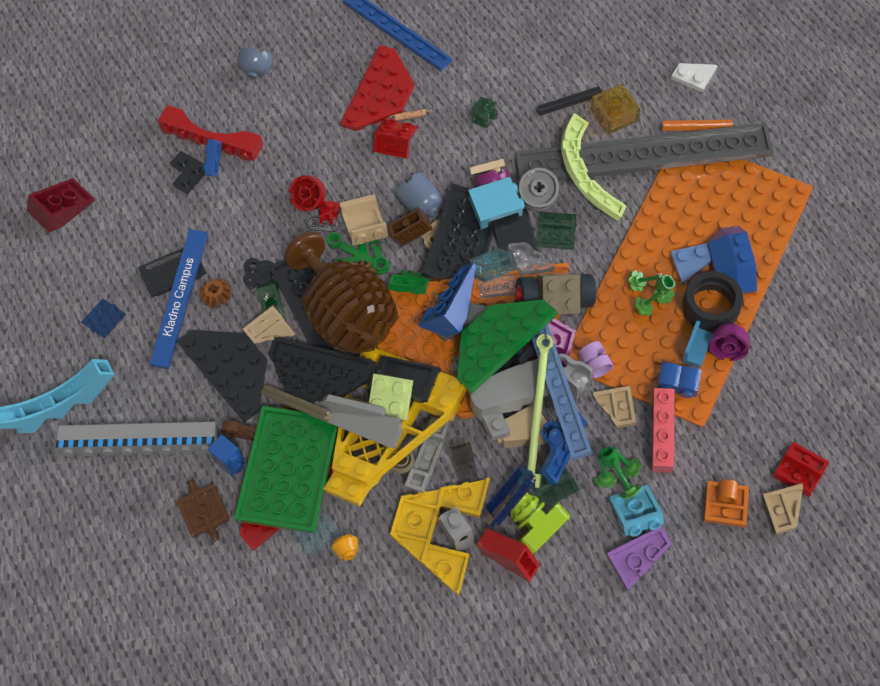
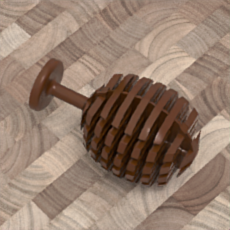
M314 231L299 235L286 248L284 261L291 269L301 270L310 266L316 273L311 280L310 286L302 295L303 306L310 323L318 335L334 348L353 353L374 351L380 343L385 341L390 333V329L399 318L396 303L388 287H386L384 281L375 272L363 265L345 261L327 262L323 265L319 260L325 249V240L322 235Z

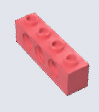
M654 388L652 403V472L672 473L674 468V389Z

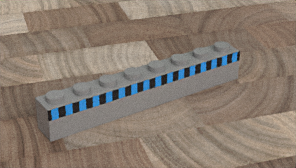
M216 422L58 426L56 449L65 457H73L74 454H82L83 456H93L94 454L112 456L113 453H121L127 456L133 455V453L151 455L153 452H160L166 455L172 454V452L191 454L192 451L208 454V448L218 438L219 428Z

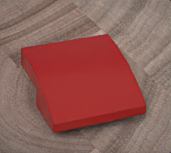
M792 442L772 477L789 487L802 484V494L810 497L829 461Z

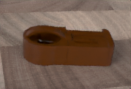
M225 420L222 424L221 433L229 438L236 437L254 441L257 428Z

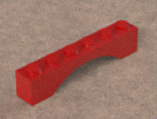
M170 105L166 106L158 119L161 131L165 134L177 135L180 139L191 140L197 145H207L209 139L222 142L221 151H224L227 155L239 156L245 161H255L263 147L260 135L248 131L228 134L206 131L192 123L182 109Z

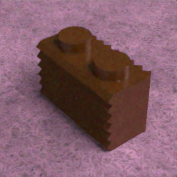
M420 207L388 225L392 238L403 247L433 229L428 216Z

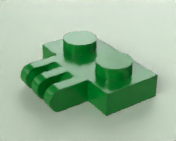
M403 270L401 275H391L388 289L395 292L426 295L429 278H421L422 272L414 275V271H410V274H407V270Z

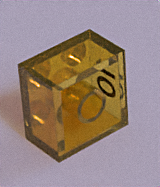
M623 83L592 96L591 111L607 134H611L639 121L641 108Z

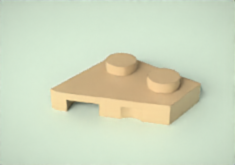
M504 159L470 167L469 169L471 175L496 170L498 173L505 166Z
M274 305L243 327V330L254 343L274 340L275 337L294 336L296 334Z
M802 484L763 494L776 535L797 529L803 491Z

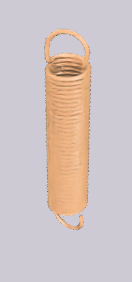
M426 109L398 113L392 116H395L396 121L426 116Z

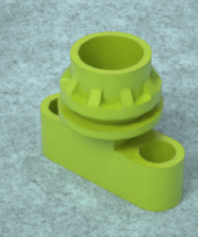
M524 491L507 507V510L511 513L512 521L514 523L519 522L517 525L519 529L524 525L529 529L518 542L527 545L531 553L534 554L571 515L559 502L544 513L541 509L545 503L541 502L538 504L539 498L537 496L530 495L527 491Z

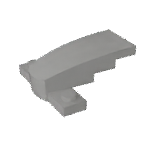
M539 359L499 372L486 380L472 394L468 391L471 410L482 421L491 441L510 436L511 431L502 413L521 410L522 405L535 402ZM546 380L543 397L551 395Z

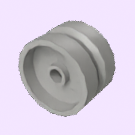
M534 168L526 172L521 178L518 195L519 198L523 199L527 209L536 212L548 210L555 204L558 198L559 183L557 177L551 171L545 168ZM537 188H540V189H541V192H540V193L537 192V190H536Z

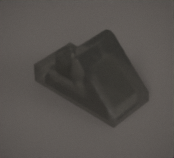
M470 442L450 447L453 457L452 462L459 485L465 482L479 481Z

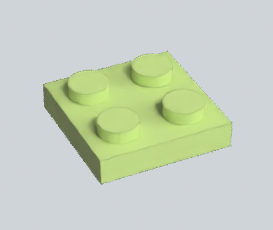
M373 374L369 404L385 408L386 416L407 420L413 380Z

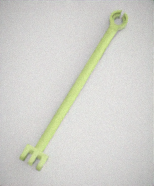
M545 334L540 335L536 342L540 348L528 468L527 472H520L519 486H524L526 478L528 479L527 487H532L534 479L536 480L535 488H540L542 474L535 473L547 357L549 349L552 348L554 342L551 336L546 335V338ZM544 339L549 340V344L547 346H543L542 344Z

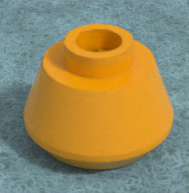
M352 534L341 536L333 541L331 549L339 559H344V561L355 558V554L358 552V538Z

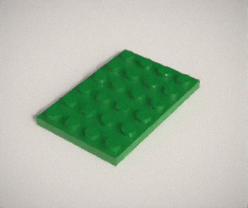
M262 406L234 520L315 534L324 496V487L327 483L339 427L304 412Z

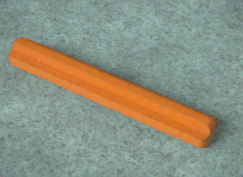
M664 120L661 127L662 131H699L732 127V120Z

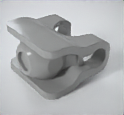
M558 354L560 360L565 361L567 364L563 369L576 402L579 393H582L591 384L593 369L586 363L576 361L566 354Z

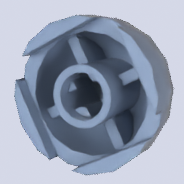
M254 48L240 49L238 63L240 69L247 74V77L256 79L257 76H263L271 69L273 60L271 54L265 51H261V53L256 52Z

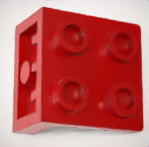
M394 119L384 120L375 131L373 152L407 159L410 140L416 133L418 126H414L409 122H396Z

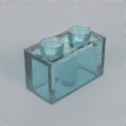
M496 248L470 259V264H476L474 278L485 283L514 271L513 253L501 248Z

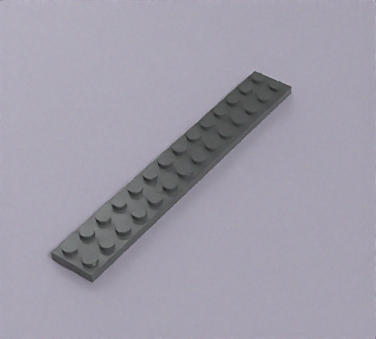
M760 123L581 144L579 156L583 159L588 170V177L770 157L773 156V148L767 124ZM561 147L516 152L519 180H521L526 172L534 168H545L551 171L558 181L571 179L563 161Z

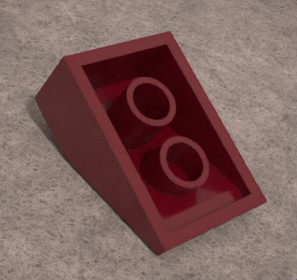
M71 178L29 194L26 211L50 233L66 225L91 205L95 198L76 180Z

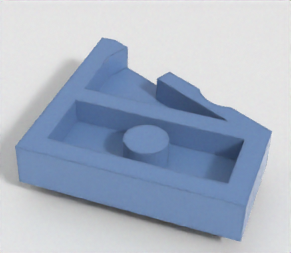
M707 243L671 251L670 253L681 286L686 284L687 280L693 275L696 276L702 268H706L712 263Z

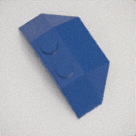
M740 226L721 228L708 242L714 271L731 276L740 285L743 294L757 292L756 262L747 232Z

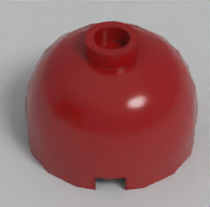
M299 176L291 183L289 188L292 198L290 201L300 211L316 210L323 205L326 198L325 186L315 176Z

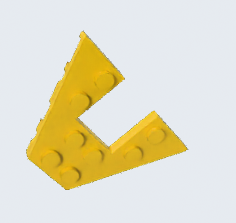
M490 478L471 483L465 482L457 486L441 487L439 490L419 492L415 495L401 496L390 536L458 596H460L470 554L432 545L431 541L440 509L450 510L456 506L462 514L480 518Z

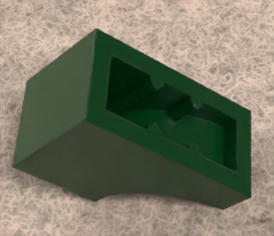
M276 280L258 285L257 292L263 311L274 305L286 320Z

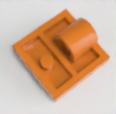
M727 479L720 482L707 481L704 522L745 528L747 525L749 486L738 485L736 481Z

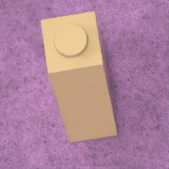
M534 403L505 419L511 431L510 436L495 440L497 444L501 443L503 448L530 446ZM542 413L540 430L543 429L542 426L547 422ZM539 432L538 445L547 444Z

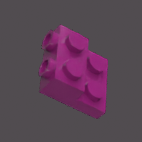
M553 319L548 323L557 352L558 354L569 356L576 330ZM531 339L529 345L532 346V348L535 350L533 341ZM536 350L531 356L535 360L538 359ZM561 361L562 366L567 365L565 361Z

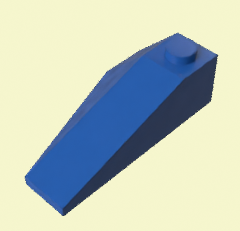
M475 263L460 267L449 281V288L437 296L438 302L433 308L429 307L425 311L418 324L420 328L443 336L461 332L463 324L467 319L476 269Z

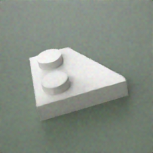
M679 63L671 79L703 92L717 70V65Z

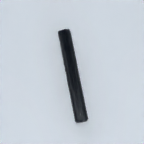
M597 86L536 107L537 114L541 116L600 97L602 90Z

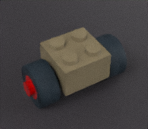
M573 272L536 274V278L533 276L517 278L514 296L516 302L545 300L557 310L558 314L580 313V308H591L594 306L596 301V283L591 274H576Z

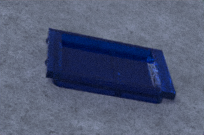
M521 463L483 509L481 514L491 527H494L495 524L499 526L534 484L535 480L533 478L535 475L528 469L527 465Z

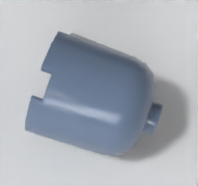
M423 172L413 174L411 176L412 180L407 184L404 181L399 186L396 192L398 199L410 212L420 207L428 218H432L439 212L442 197Z

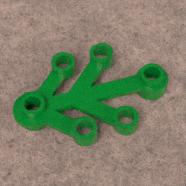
M330 233L327 236V244L330 248H339L354 256L345 259L338 258L334 262L356 261L358 264L360 260H364L366 263H371L370 268H375L376 274L382 275L389 271L390 263L386 258L382 257L380 240L370 241V248L374 251L375 256L373 258L368 255L365 243L358 244V250L342 242L341 236L338 233ZM378 243V246L374 247L372 244Z

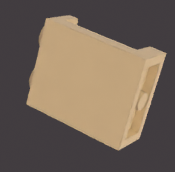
M375 194L340 203L341 216L353 246L388 237L386 222H383L377 207Z

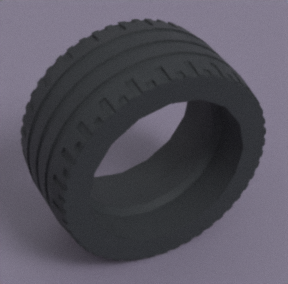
M708 271L698 274L690 281L684 293L683 312L685 318L694 327L697 320L701 321L699 328L712 333L722 324L734 323L740 314L743 304V293L740 285L731 276L721 272ZM704 290H714L722 293L729 300L731 308L725 313L710 314L696 305L694 296Z

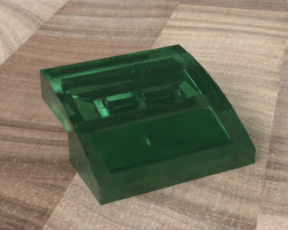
M540 212L538 247L574 250L576 214Z
M543 465L537 467L535 473L542 474L540 471ZM566 467L557 484H550L542 474L540 488H535L536 480L534 479L531 487L535 496L539 498V502L545 503L544 509L580 491L571 472H568Z

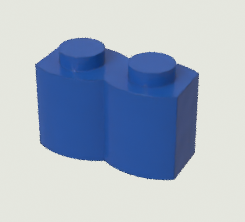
M662 362L657 388L674 389V393H678L684 398L696 397L702 370Z

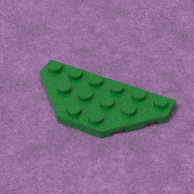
M545 300L490 305L462 330L457 380L471 394L475 392L558 315L557 310Z

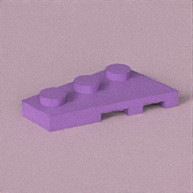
M660 526L657 530H652L608 552L606 556L626 591H628L671 547L672 543L662 526Z

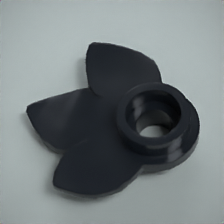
M256 258L248 259L244 264V271L246 272L244 277L245 285L252 290L257 284L260 285L273 281L269 266L274 263L268 260L259 261ZM254 264L257 268L252 269L250 265Z

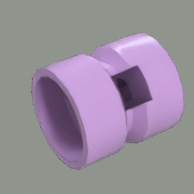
M599 341L586 345L578 353L582 362L593 369L592 378L605 375L614 366L609 356L605 355L606 351Z

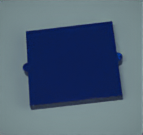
M102 298L81 323L91 329L92 333L95 332L105 339L125 317L126 313L118 309L115 304L112 305Z

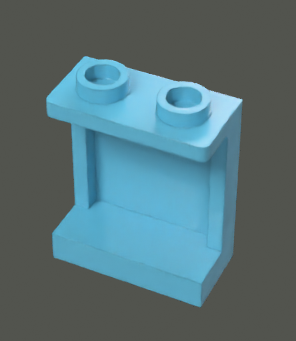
M510 177L468 190L469 201L480 229L487 228L488 222L515 213L518 216H522L525 205L523 199L517 195L518 187L516 183H513Z

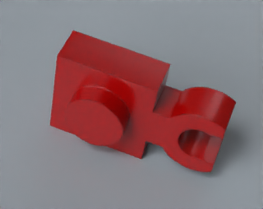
M324 201L319 210L320 224H323V221L326 220L329 221V225L334 223L333 218H338L340 213V202Z

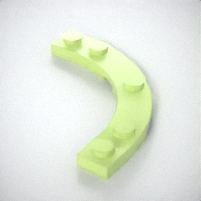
M574 113L565 127L561 140L562 157L567 172L578 189L595 207H598L618 221L622 217L626 205L607 193L595 180L591 181L588 177V170L583 159L579 156V151L581 150L583 133L589 123Z

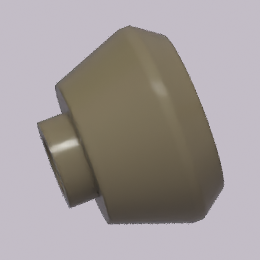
M410 452L393 466L391 470L398 474L409 472L415 464L413 453Z

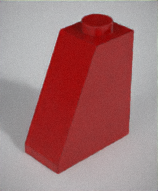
M488 528L480 536L476 545L483 555L529 583L540 567V564L527 545Z

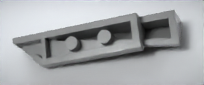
M330 394L325 396L322 401L314 402V405L332 412L333 417H331L328 423L387 447H396L402 433L401 418L386 416L385 408Z

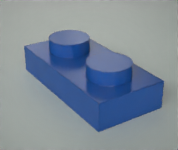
M209 139L206 145L207 158L203 169L207 176L218 177L222 142Z

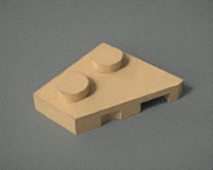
M630 386L593 392L595 400L617 428L637 425Z

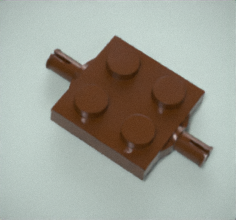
M191 479V483L189 481L186 482L190 493L176 501L192 538L208 533L211 541L216 542V540L220 539L216 528L230 521L214 484L198 489L195 480Z

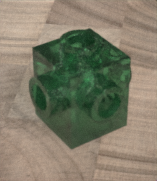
M480 97L478 102H475L472 107V123L488 128L492 120L497 118V102L489 98Z

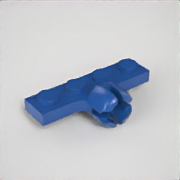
M579 412L583 427L585 428L587 422ZM549 420L542 426L543 429L540 430L541 437L550 446V453L540 472L550 484H557L571 454L560 421Z

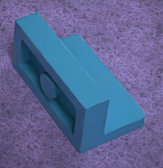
M697 320L682 362L700 369L713 333L700 329L701 321Z

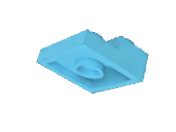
M648 485L641 486L642 490L636 496L626 500L620 497L621 493L609 497L610 504L617 515V521L625 536H638L643 530L649 528L657 530L664 524L663 512Z

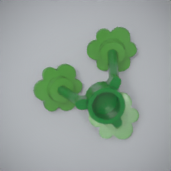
M634 270L630 274L631 277L628 278L632 291H642L646 281L657 280L655 283L656 291H654L653 296L649 300L640 297L635 299L636 303L634 306L642 316L651 315L653 310L651 303L656 298L659 304H663L665 302L670 303L672 301L671 298L675 296L672 288L676 286V283L670 275L663 276L659 273L655 276L643 277L642 272Z
M609 446L602 449L599 454L600 457L597 458L602 473H599V476L593 479L594 483L599 488L612 487L617 478L613 472H606L605 466L615 468L625 486L624 492L620 494V497L626 500L636 496L642 488L639 484L629 485L626 478L635 477L639 474V469L642 467L639 459L633 458L627 461L619 453L617 447ZM619 459L625 464L621 470L618 466Z

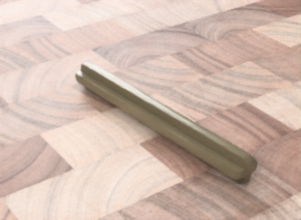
M264 385L261 390L264 396L325 422H329L331 417H333L332 412L269 385Z

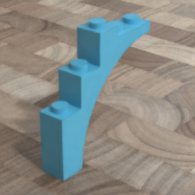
M91 359L76 375L53 390L24 402L0 407V429H17L18 433H34L46 419L63 418L74 404L92 403L115 375L108 360Z

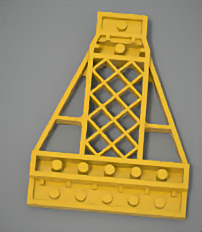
M377 348L374 351L363 352L359 356L376 362L373 374L381 355L407 360ZM439 372L428 403L410 401L407 420H401L402 433L395 448L387 446L380 448L379 443L370 439L363 441L362 436L349 432L343 441L345 429L339 427L332 464L333 474L325 485L324 491L360 507L369 490L378 484L381 477L445 423L453 421L461 407L460 401L467 389L460 384L456 377ZM370 381L361 387L368 389ZM351 393L346 395L344 398L350 399ZM421 410L440 417L423 432L411 427ZM407 433L417 436L397 452ZM359 438L360 443L355 444V442ZM376 443L378 449L367 453L365 447ZM363 448L364 454L356 457L352 455V451ZM380 455L381 459L379 462L373 464L369 462V458Z

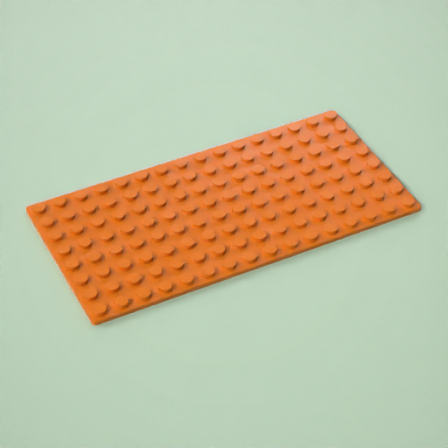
M744 159L660 169L596 292L594 306L588 308L575 333L569 357L576 361H582L578 355L579 351L586 345L599 341L606 351L605 355L609 356L614 366L605 375L592 379L613 389L630 386L632 397L652 405L653 391L658 386L662 362L694 367L683 363L682 359L694 326L685 318L683 297L688 284L695 276L693 275L687 280L686 284L681 286L670 257L671 251L706 243L708 246V242L721 228L740 226L747 232L756 262L757 292L742 294V308L734 324L740 325L748 332L813 187ZM711 263L706 268H702L698 274L714 271L713 264ZM634 270L642 272L643 277L655 276L659 273L663 276H672L676 283V286L672 288L675 292V296L671 298L672 301L659 304L656 298L651 303L653 310L650 316L639 314L638 309L634 306L636 303L635 299L640 297L649 300L653 296L654 291H656L655 283L657 280L646 281L642 291H632L628 282L631 272ZM704 290L694 296L696 305L710 314L725 313L731 308L729 300L722 293L714 290ZM709 344L700 368L702 371L697 396L684 398L680 394L674 393V415L700 427L705 426L734 361H730L731 358L724 357V360L714 356L710 351Z

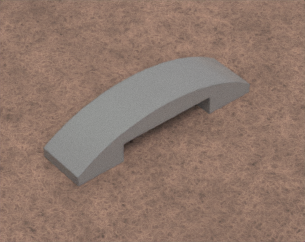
M431 416L428 427L439 418ZM449 421L422 443L415 464L411 468L404 485L406 488L421 493L425 492L443 449L450 426Z

